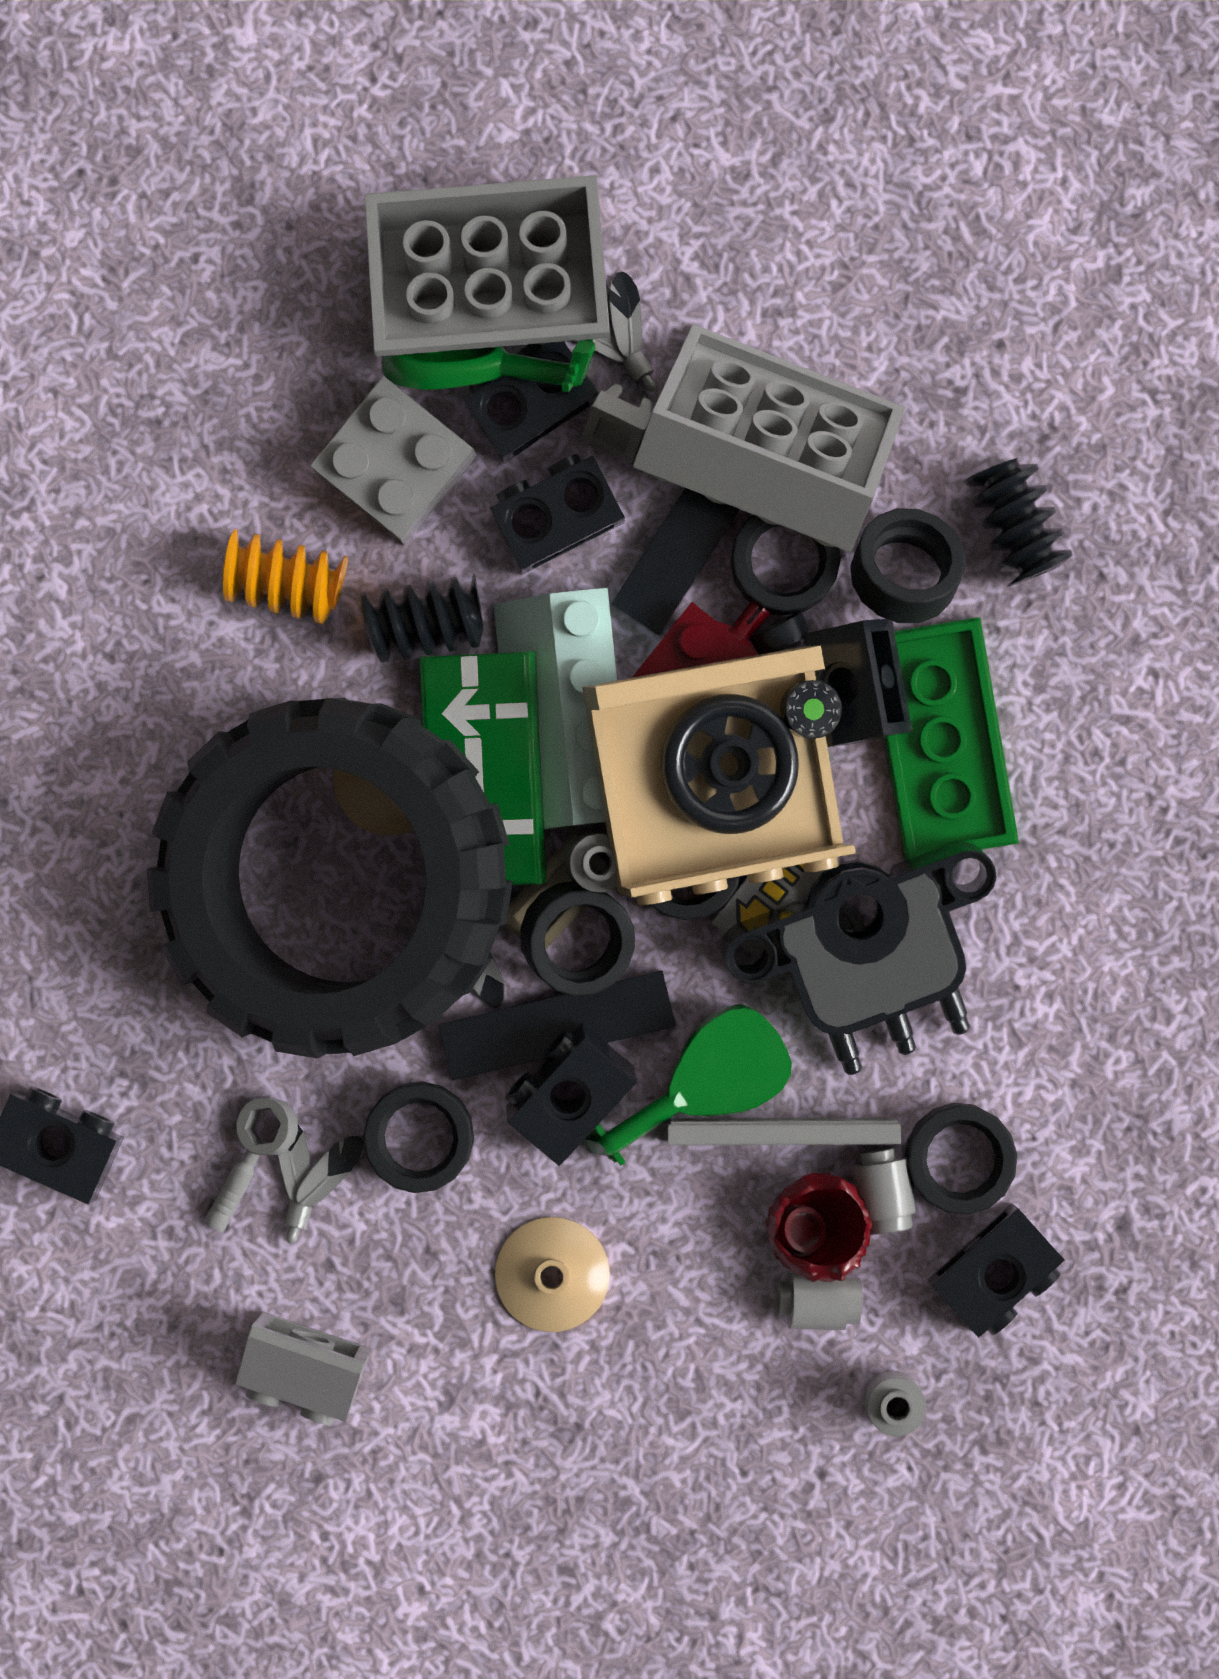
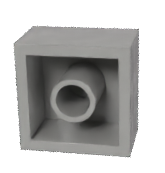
M383 376L310 466L316 475L405 546L476 459V454L469 444Z

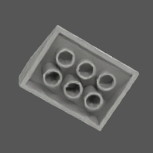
M597 175L365 194L375 357L610 338Z
M692 324L653 409L633 467L649 473L659 481L675 483L703 494L707 499L715 503L728 504L754 514L766 523L782 525L810 536L822 545L835 546L851 552L875 496L906 407Z

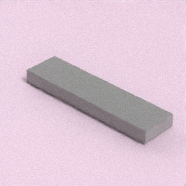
M893 1117L670 1119V1121H667L668 1145L901 1144V1124Z

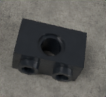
M862 620L804 634L806 646H821L825 669L815 671L816 680L829 684L837 692L841 700V718L836 728L826 735L827 747L856 744L913 732L893 622L891 620ZM852 673L855 676L857 682V689L855 695L853 694L850 687V678Z
M583 1022L572 1034L565 1030L558 1035L544 1054V1057L547 1059L545 1064L534 1076L528 1072L523 1074L506 1095V1100L509 1101L506 1105L507 1123L559 1167L637 1083L634 1066ZM566 1080L574 1081L582 1087L580 1094L571 1100H560L551 1093L556 1084Z
M30 1086L27 1094L22 1091L11 1093L0 1116V1166L89 1205L96 1201L124 1139L123 1136L112 1132L115 1123L104 1116L88 1110H83L80 1117L59 1108L62 1102L61 1098L37 1087ZM50 1126L63 1129L69 1137L70 1147L64 1157L59 1158L50 1155L43 1146V1135Z
M1011 1203L930 1276L927 1281L978 1338L986 1331L993 1336L1004 1329L1016 1317L1018 1312L1013 1307L1029 1292L1037 1297L1054 1284L1061 1275L1056 1268L1065 1259L1020 1209ZM999 1259L1010 1261L1014 1269L1011 1282L1001 1289L989 1288L984 1279L985 1270L988 1265Z

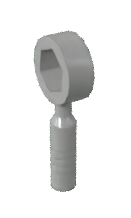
M267 1097L256 1098L248 1102L240 1111L236 1122L237 1135L241 1144L247 1150L242 1159L233 1165L220 1189V1193H218L216 1200L204 1219V1222L211 1228L221 1232L225 1231L231 1216H233L235 1209L254 1177V1166L259 1156L279 1155L288 1150L294 1143L298 1132V1119L294 1110L285 1101ZM264 1110H272L281 1123L274 1142L263 1143L254 1130L260 1113Z

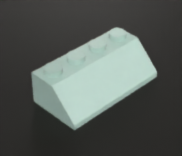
M608 588L550 593L494 604L498 653L532 651L536 653L544 830L606 823L582 687L617 681Z

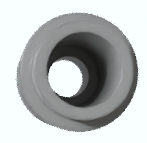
M591 832L574 839L565 854V868L570 879L592 892H606L617 886L615 880L616 865L613 851L609 846L608 835ZM597 852H604L609 858V867L602 874H594L589 867L591 856Z
M894 1147L861 1152V1163L850 1167L853 1184L858 1191V1196L864 1201V1207L868 1210L869 1218L872 1220L870 1235L893 1233L913 1228L911 1214L917 1211L908 1168V1157H896Z
M790 1271L787 1282H778L777 1316L787 1317L789 1329L845 1330L847 1324L859 1325L862 1314L860 1278H847L846 1275L844 1281L822 1282L817 1280L816 1282H811Z
M885 1371L876 1375L866 1387L864 1394L865 1409L874 1426L882 1433L897 1437L905 1436L914 1432L923 1422L926 1414V1400L917 1383L909 1375L900 1371ZM901 1397L907 1401L908 1404L902 1412L895 1415L887 1413V1404L891 1399Z

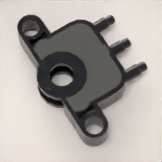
M965 841L951 843L895 864L891 867L890 874L873 863L860 860L840 862L838 867L821 873L810 889L807 905L796 901L742 921L729 928L722 938L721 953L723 960L731 975L740 982L749 984L759 983L786 972L790 973L800 1003L810 1021L822 1032L828 1033L836 1057L842 1063L844 1072L848 1075H854L861 1071L862 1064L859 1059L860 1052L853 1032L885 1021L891 1039L896 1043L898 1052L902 1055L910 1054L915 1051L916 1044L913 1039L914 1032L907 1012L936 1001L940 1002L945 1019L950 1023L954 1034L961 1035L969 1031L968 1012L959 990L966 972L965 954L949 912L977 902L989 895L995 886L997 878L996 869L991 859L979 847ZM968 858L979 861L980 870L975 880L962 885L953 882L952 874L958 862ZM860 894L876 899L877 909L875 916L862 929L853 930L844 928L839 924L838 914L845 900ZM755 940L763 944V955L754 964L743 965L734 960L735 949L742 942Z

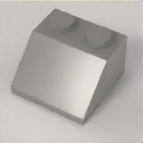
M263 1312L251 1326L235 1385L247 1388L246 1397L255 1402L278 1407L280 1400L302 1407L300 1415L304 1418L332 1426L335 1419L346 1422L372 1348Z

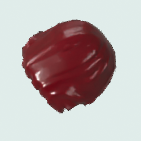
M816 1172L806 1174L784 1188L775 1198L773 1205L769 1207L765 1225L768 1234L767 1241L775 1258L781 1262L783 1267L811 1282H816L817 1280L833 1282L835 1280L844 1281L846 1275H849L855 1268L861 1267V1258L866 1255V1247L870 1243L872 1220L869 1218V1212L864 1207V1201L858 1196V1191L854 1184L847 1182L839 1176H833L830 1172L822 1174Z

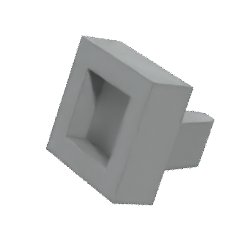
M614 384L606 392L603 390L599 392L592 405L580 440L632 464L651 417L652 402L644 397L639 407H636L619 399L623 387Z

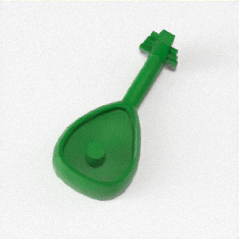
M593 339L579 340L572 351L570 363L507 353L500 346L382 356L381 364L382 372L388 380L395 385L422 390L446 389L492 381L500 376H508L561 385L563 392H570L572 387L582 384L596 347Z
M743 1004L723 1007L703 1020L690 1035L673 1066L665 1094L609 1131L604 1130L599 1123L584 1139V1142L592 1153L607 1156L609 1160L612 1159L614 1163L618 1162L621 1166L626 1161L619 1151L678 1112L692 1116H712L738 1113L757 1108L781 1092L791 1076L792 1061L787 1047L772 1024L757 1010Z

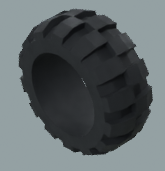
M346 698L290 700L249 713L248 720L228 732H217L187 761L188 775L177 791L166 793L152 830V834L160 839L157 867L147 868L146 870L150 912H161L170 941L161 946V949L181 985L193 983L209 1001L206 1013L242 1038L253 1034L272 1042L275 1052L318 1059L326 1054L351 1053L353 1056L394 1045L443 1018V1013L458 999L470 993L493 959L490 950L499 927L507 923L513 881L506 879L504 846H508L510 843L498 804H490L475 778L479 771L451 740H442L421 725V719L382 703L372 704L347 700ZM318 767L338 769L354 774L382 790L396 803L409 820L416 833L423 854L426 892L422 913L414 934L400 955L385 970L372 979L365 981L339 982L325 980L308 975L283 961L264 943L248 917L240 890L239 862L246 832L258 809L277 788L288 780Z

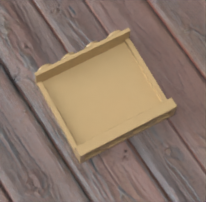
M803 646L582 687L609 846L613 851L616 865L615 880L619 895L636 897L637 905L656 904L672 900V889L692 886L693 894L717 892L728 888V878L748 875L749 883L767 882L783 878L782 868L803 864L804 872L823 871L838 867L837 857L856 854L854 845L843 843L826 736L809 739L792 734L799 759L798 778L792 796L775 818L762 827L749 832L720 834L693 824L674 806L667 794L662 779L661 755L664 741L673 723L687 708L707 697L720 694H739L763 702L781 717L780 704L787 689L800 681L816 680L815 671L825 669L821 646ZM728 717L725 734L737 735L747 740L752 723L744 719ZM698 730L691 738L686 752L700 760L703 750L712 741L711 737ZM773 748L757 749L756 752L759 757L758 774H775L776 760ZM725 753L719 761L720 770L724 774L730 776L736 772L738 767L736 757L730 753ZM702 773L698 774L688 783L694 794L704 803L716 792L704 780ZM752 786L743 791L730 794L735 811L745 809L758 802Z

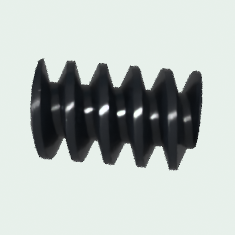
M1018 458L994 465L965 479L966 486H985V489L974 498V506L976 508L994 509L982 520L983 529L1002 530L990 542L991 550H1010V554L998 565L1000 572L1019 573L1007 587L1054 570L1073 555L1071 550H1053L1051 545L1065 533L1063 528H1044L1043 523L1056 513L1054 507H1036L1035 501L1048 491L1046 485H1027L1026 480L1038 471L1039 467L1038 464H1019Z
M475 574L472 576L469 592H464L456 577L450 578L447 595L445 596L441 595L434 581H428L424 599L420 600L411 584L405 585L401 603H396L389 589L384 588L381 590L379 605L373 607L366 593L361 592V605L368 644L370 648H373L382 663L389 662L393 644L396 645L404 659L412 657L415 641H419L426 655H434L438 637L442 638L450 652L457 651L460 634L464 633L472 648L480 647L484 625Z

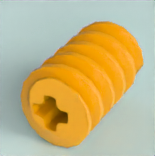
M234 529L228 541L222 566L221 577L224 600L233 603L237 600L243 589H245L247 606L256 608L267 594L270 612L278 614L287 601L290 600L291 615L297 619H301L310 605H312L314 622L323 625L332 611H335L345 580L348 557L344 555L335 570L330 569L328 553L325 550H321L313 564H309L306 560L305 545L299 544L291 558H285L283 541L280 539H276L268 553L262 552L260 534L254 533L244 548L239 545L238 529Z

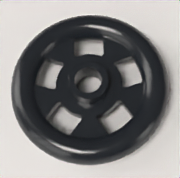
M720 694L707 697L691 705L671 726L662 749V779L672 803L690 822L714 833L740 834L767 824L788 803L798 778V751L787 724L768 705L745 695ZM728 717L740 718L752 723L747 740L737 735L725 734ZM698 730L712 739L703 750L700 760L686 752L691 738ZM773 748L776 760L775 774H758L759 757L756 752L757 749ZM725 753L734 755L738 762L736 772L730 776L724 774L719 767L720 758ZM700 773H702L707 784L716 790L715 794L705 803L694 794L688 784ZM752 786L758 802L745 809L735 811L730 794L743 791Z

